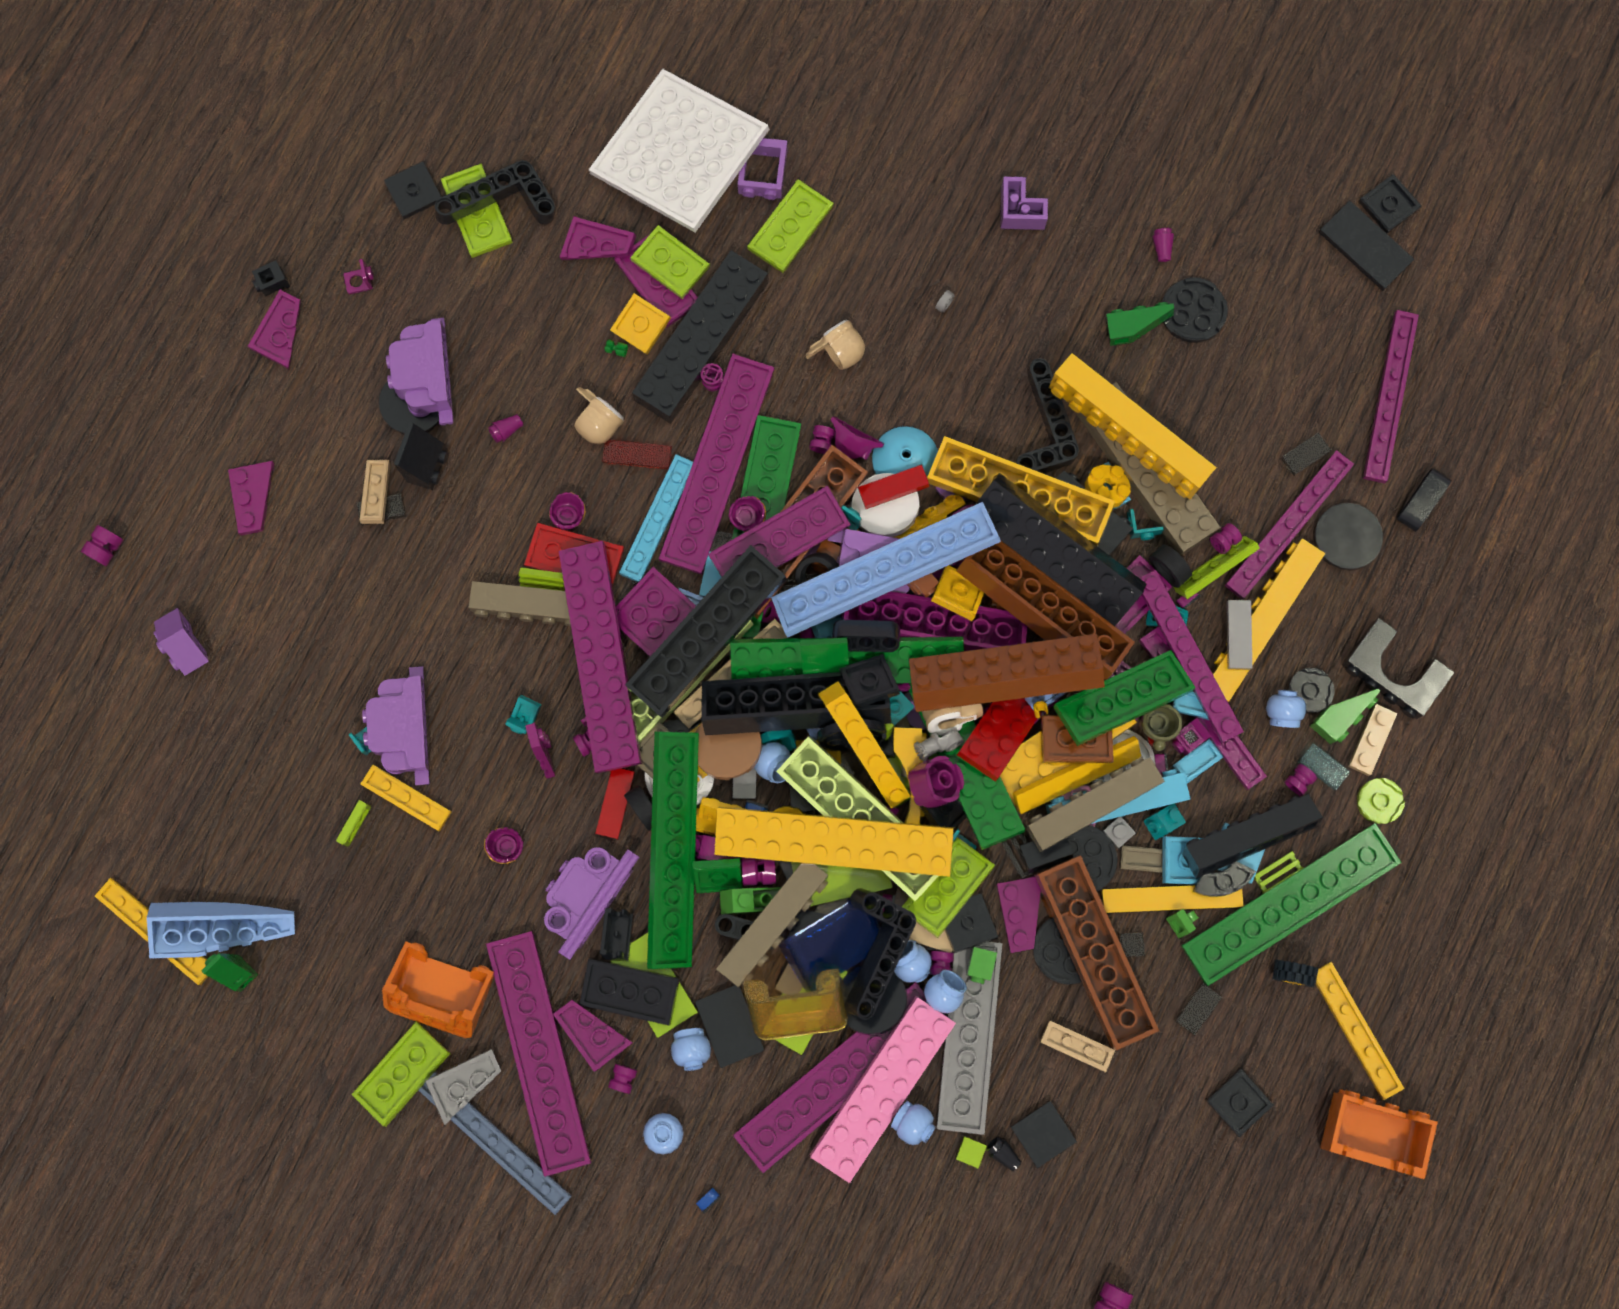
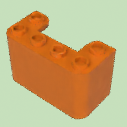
M1339 1089L1338 1093L1333 1092L1320 1149L1425 1179L1437 1121L1430 1120V1115L1423 1112L1408 1110L1407 1114L1400 1112V1107L1393 1104L1385 1103L1383 1107L1376 1105L1377 1100L1365 1096L1359 1099L1360 1094L1341 1089Z

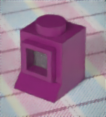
M1196 718L1181 730L1179 735L1173 739L1172 745L1177 752L1183 753L1186 756L1210 738L1211 734Z

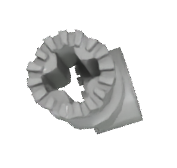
M952 730L951 733L948 732V734L941 738L936 733H932L930 738L923 742L914 743V749L917 750L915 751L916 753H919L917 754L919 759L925 762L929 756L937 752H950L956 749L964 740L957 730Z

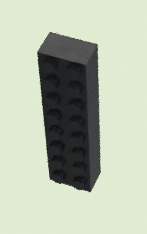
M731 250L633 390L634 401L671 424L702 380L701 371L705 365L714 363L767 286L768 273Z
M1001 473L996 476L976 504L983 502L1002 542L1112 625L1116 626L1143 594L1147 583Z
M750 545L625 686L663 718L787 580L786 576Z
M840 672L702 681L701 720L705 736L824 728L836 723V721L820 698L819 693L839 681L849 698L850 696ZM890 698L856 709L862 719L875 720L883 724L891 723Z

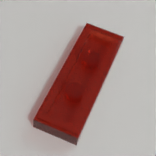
M608 440L604 443L602 462L669 469L672 446Z

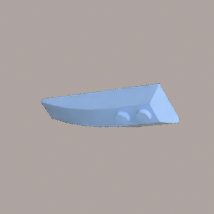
M223 902L150 903L147 914L149 958L205 956L208 952L216 950L222 952L229 950V947L242 945L243 947L251 945L252 942L258 940L268 941L294 935V911Z

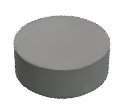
M947 290L939 299L935 308L941 313L945 312L954 300L955 294Z

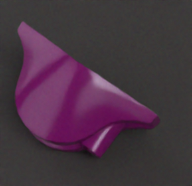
M832 416L831 421L836 430V448L849 458L861 457L867 460L873 448L883 447V442Z

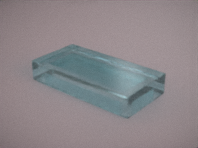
M1314 743L1310 745L1298 761L1313 771L1320 780L1333 790H1337L1350 773L1349 770Z

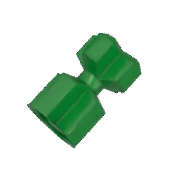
M608 339L604 349L607 353H612L614 350L616 355L625 357L628 351V344L618 342L615 345L613 340Z

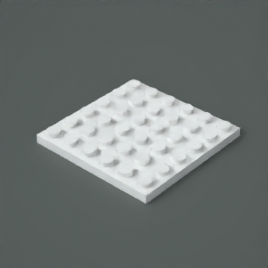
M662 69L589 168V172L605 183L696 232L769 131V126Z

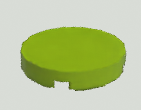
M1376 778L1366 782L1360 788L1357 795V806L1366 820L1376 824H1386L1395 821L1402 814L1405 800L1403 801L1401 788L1395 782L1386 778Z

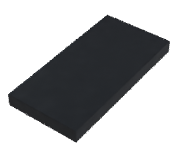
M1351 201L1319 231L1329 243L1382 291L1414 261L1411 255Z
M589 958L579 1005L669 1026L672 1021L680 978Z

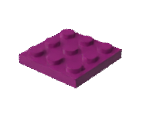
M652 567L616 606L619 628L645 653L651 656L696 605Z

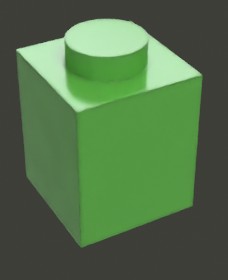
M972 947L966 972L967 976H971L970 981L984 984L985 980L991 981L997 952Z

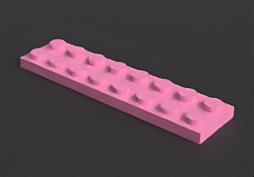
M915 996L810 1153V1157L850 1183L956 1023Z

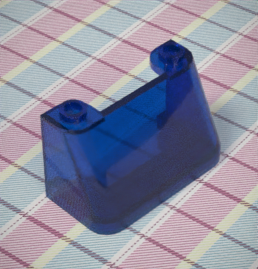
M851 900L784 940L779 945V948L806 993L809 994L814 991L817 995L828 988L827 982L866 959L880 926L876 919L855 909L851 904Z

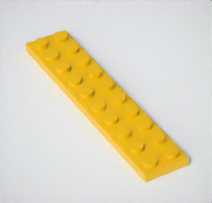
M718 807L714 855L950 877L954 828Z

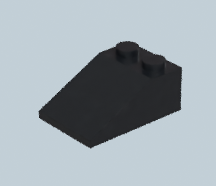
M409 422L394 466L407 483L433 490L434 486L438 485L441 479L440 469L442 464L447 462L449 452L443 442L414 423Z

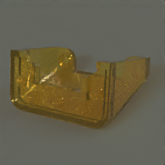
M839 969L821 972L816 979L817 991L769 997L768 987L763 981H743L744 994L754 1033L762 1040L839 1031L847 1024L848 1016L845 1006L844 983Z

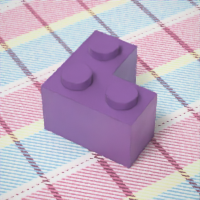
M1003 177L1001 186V229L1044 230L1048 220V199L1026 198V177Z
M178 608L154 621L156 631L153 633L158 640L156 645L162 654L167 653L169 655V661L176 671L180 669L184 676L209 662L206 650L193 635L191 624Z

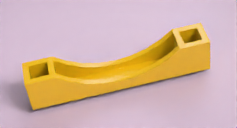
M839 681L820 692V698L890 808H894L911 797Z
M893 727V751L900 759L908 778L909 771L923 762L917 756L919 753L915 752L917 750L914 749V743H921L926 740V733H922V728ZM909 784L911 797L904 823L920 825V816L924 817V813L915 803Z

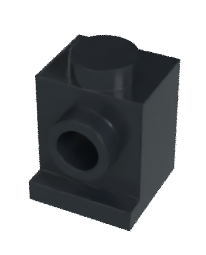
M276 260L252 271L255 277L252 280L254 287L258 293L262 291L265 296L285 287H291Z

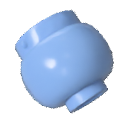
M1278 690V694L1272 695L1268 699L1266 712L1268 717H1270L1269 724L1278 727H1300V722L1306 714V703L1302 697L1297 696V691Z
M770 742L763 744L759 760L754 769L763 779L777 784L782 783L785 779L776 771L791 756V753L781 743Z
M910 939L894 972L904 982L918 983L929 975L932 960L929 952L922 945L916 944V941Z
M943 970L940 974L930 978L926 983L924 990L926 1003L940 1013L954 1012L961 1006L967 986L959 975L950 970Z
M690 1028L674 1033V1042L671 1045V1054L674 1062L678 1066L684 1067L686 1071L701 1069L703 1063L707 1062L711 1055V1046L708 1038L704 1036V1030L701 1028Z
M908 1101L899 1109L891 1124V1127L897 1131L898 1137L910 1145H918L921 1141L926 1143L935 1130V1126L932 1125L934 1120L932 1113L926 1107L920 1104L913 1105Z
M660 1113L651 1117L645 1124L643 1131L644 1142L648 1148L655 1153L663 1155L676 1150L681 1144L684 1134L680 1121L667 1113Z

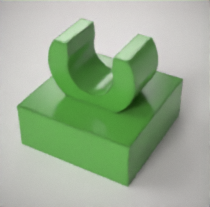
M1182 909L1167 917L1166 920L1177 937L1181 938L1196 929L1192 922L1197 920L1198 916L1194 910L1186 913Z

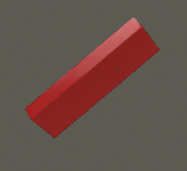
M919 465L858 487L865 509H869L926 489L930 485L923 466Z
M625 769L611 770L596 835L619 840L628 804L624 794L631 790L635 775L634 771Z

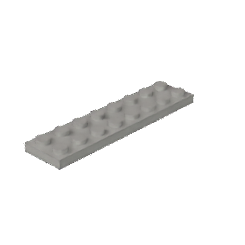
M986 942L975 946L997 952L991 981L985 980L984 984L970 981L971 976L966 975L972 948L954 954L952 970L963 979L967 989L961 1006L947 1015L956 1024L945 1039L936 1126V1129L982 1135L985 1133L1002 943Z

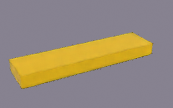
M375 765L371 766L361 782L362 786L439 832L452 813Z

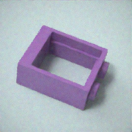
M763 138L752 153L754 155L780 157L777 183L745 181L746 162L739 171L738 194L749 198L763 196L769 200L782 199L788 150L786 140Z

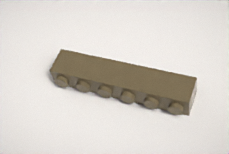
M472 581L468 608L474 612L475 616L488 617V614L497 615L499 619L510 620L511 617H519V620L524 622H533V619L542 620V623L554 625L557 621L565 622L564 625L571 627L565 591Z
M1143 757L1136 759L1130 763V769L1123 771L1120 768L1110 774L1112 779L1104 783L1101 779L1090 785L1091 791L1085 794L1080 791L1069 797L1071 802L1063 806L1060 802L1049 809L1050 814L1044 817L1039 814L1030 819V825L1026 829L1039 852L1165 782L1151 757L1146 760Z
M801 863L716 970L738 988L741 985L746 987L754 977L751 973L756 966L759 968L763 966L769 958L766 953L771 947L776 949L784 939L781 936L786 928L791 930L799 921L796 918L801 910L806 912L814 902L810 899L817 891L820 894L827 886L826 878L828 875L815 864Z

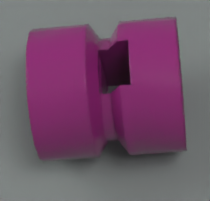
M97 524L91 534L92 540L86 541L80 552L107 567L113 558L112 551L118 550L123 539Z
M742 857L743 886H756L758 882H762L763 885L776 884L775 860ZM758 868L765 869V871L758 872Z
M1104 1282L1100 1292L1102 1300L1096 1301L1093 1309H1128L1133 1295L1115 1285Z

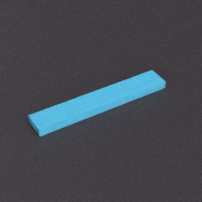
M675 455L619 572L620 575L635 582H639L644 577L680 501L693 461Z

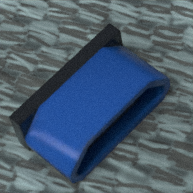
M747 800L745 809L767 811L768 806Z
M712 1188L696 1204L705 1213L721 1196Z

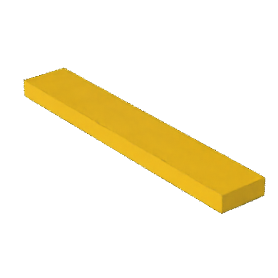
M1132 736L1113 745V763H1074L1014 791L1013 796L1017 811L1023 814L1130 764L1141 757L1138 739Z
M110 878L97 892L95 897L148 942L147 914L149 909L117 881ZM204 956L167 958L197 985H201L208 977L201 971L206 966L204 963L207 959Z
M1195 885L1101 890L1102 904L1106 913L1243 907V894L1241 888L1229 895L1208 897L1194 893Z
M1332 962L1318 968L1316 986L1381 1099L1386 1100L1405 1089Z

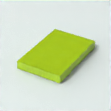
M659 225L630 257L633 263L681 299L686 296L710 267L707 261Z

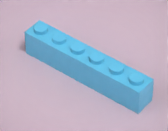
M1176 769L1162 772L1165 782L1093 823L1190 800L1184 772L1177 773ZM1064 796L1051 800V804L1045 805L1047 814L1051 813L1049 809L1061 802L1064 806L1071 802V800H1065Z

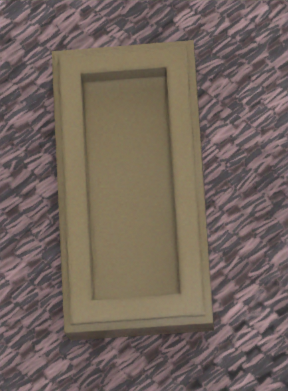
M1121 846L1119 869L1162 873V849Z

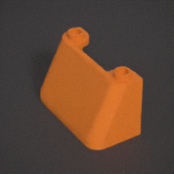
M405 941L382 989L383 1006L393 1014L463 1038H471L493 981L494 972L483 965L473 967L471 972L428 958V953L423 945Z

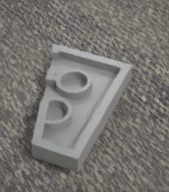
M492 1049L425 1080L444 1125L501 1072Z

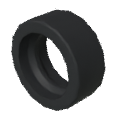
M1168 545L1160 546L1149 557L1152 567L1173 587L1179 588L1192 576V570L1184 558Z
M817 552L808 555L799 563L796 569L795 579L797 585L808 581L805 572L811 563H822L829 571L839 567L838 563L826 553Z
M637 785L624 794V797L646 829L650 831L652 826V802L640 785Z

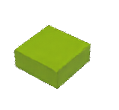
M964 1136L955 1159L979 1168L987 1145Z

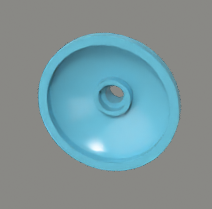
M897 427L889 430L879 438V441L883 442L884 445L882 448H874L872 454V465L876 475L882 473L896 474L922 465L926 477H928L938 450L934 441L925 432L913 427ZM908 452L910 457L904 458L902 454Z

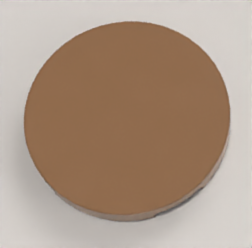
M702 723L695 732L699 733L698 765L707 775L713 778L730 780L731 778L739 777L751 771L759 760L762 751L760 732L705 736Z

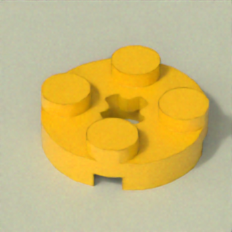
M1117 465L1096 466L1090 471L1085 481V490L1114 500V508L1120 506L1131 493L1130 482L1124 474V470ZM1108 483L1112 487L1111 490L1103 484Z

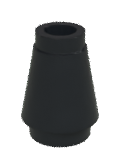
M995 1137L986 1148L989 1157L1012 1172L1022 1162L1005 1138Z

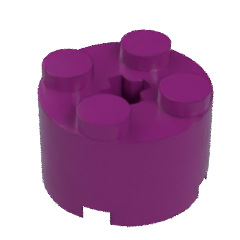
M938 756L916 765L909 771L910 789L918 806L936 808L953 802L960 797V790L964 787L963 774L957 764L949 761L950 758Z

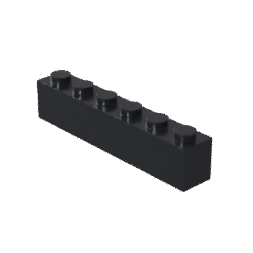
M1309 794L1303 797L1298 795L1291 798L1284 805L1276 804L1270 807L1265 813H1254L1246 821L1241 823L1235 821L1222 831L1214 830L1203 839L1195 838L1190 840L1186 844L1182 855L1195 878H1198L1317 828L1323 816Z

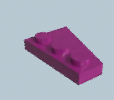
M573 216L560 258L561 260L628 257L630 256L636 235L633 232Z
M279 290L251 339L248 348L289 369L301 301Z
M273 461L228 469L238 534L241 536L262 532L264 529L268 506L266 503L268 492L271 488V474L275 464Z
M535 723L525 725L531 748L537 760H539L546 778L555 777L548 748L552 747L548 734Z
M1031 877L996 884L1010 953L1034 949L1041 893L1036 878Z
M573 1000L553 1013L556 1020L594 1072L633 1044Z

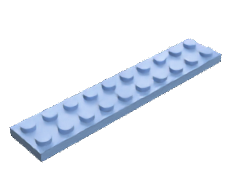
M983 502L771 598L788 638L1001 542Z

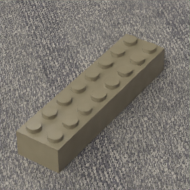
M1117 382L1112 384L1124 395H1126ZM1076 412L1113 466H1120L1124 470V474L1130 482L1131 492L1155 526L1164 527V531L1161 534L1171 548L1182 556L1221 528L1197 494L1191 500L1180 496L1174 486L1161 481L1155 471L1145 468L1140 463V459L1135 455L1127 454L1122 449L1121 444L1116 440L1112 441L1107 438L1101 428L1092 426L1087 421L1086 416L1081 412Z

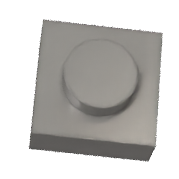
M1122 817L1115 819L1102 831L1110 838L1117 849L1136 833Z

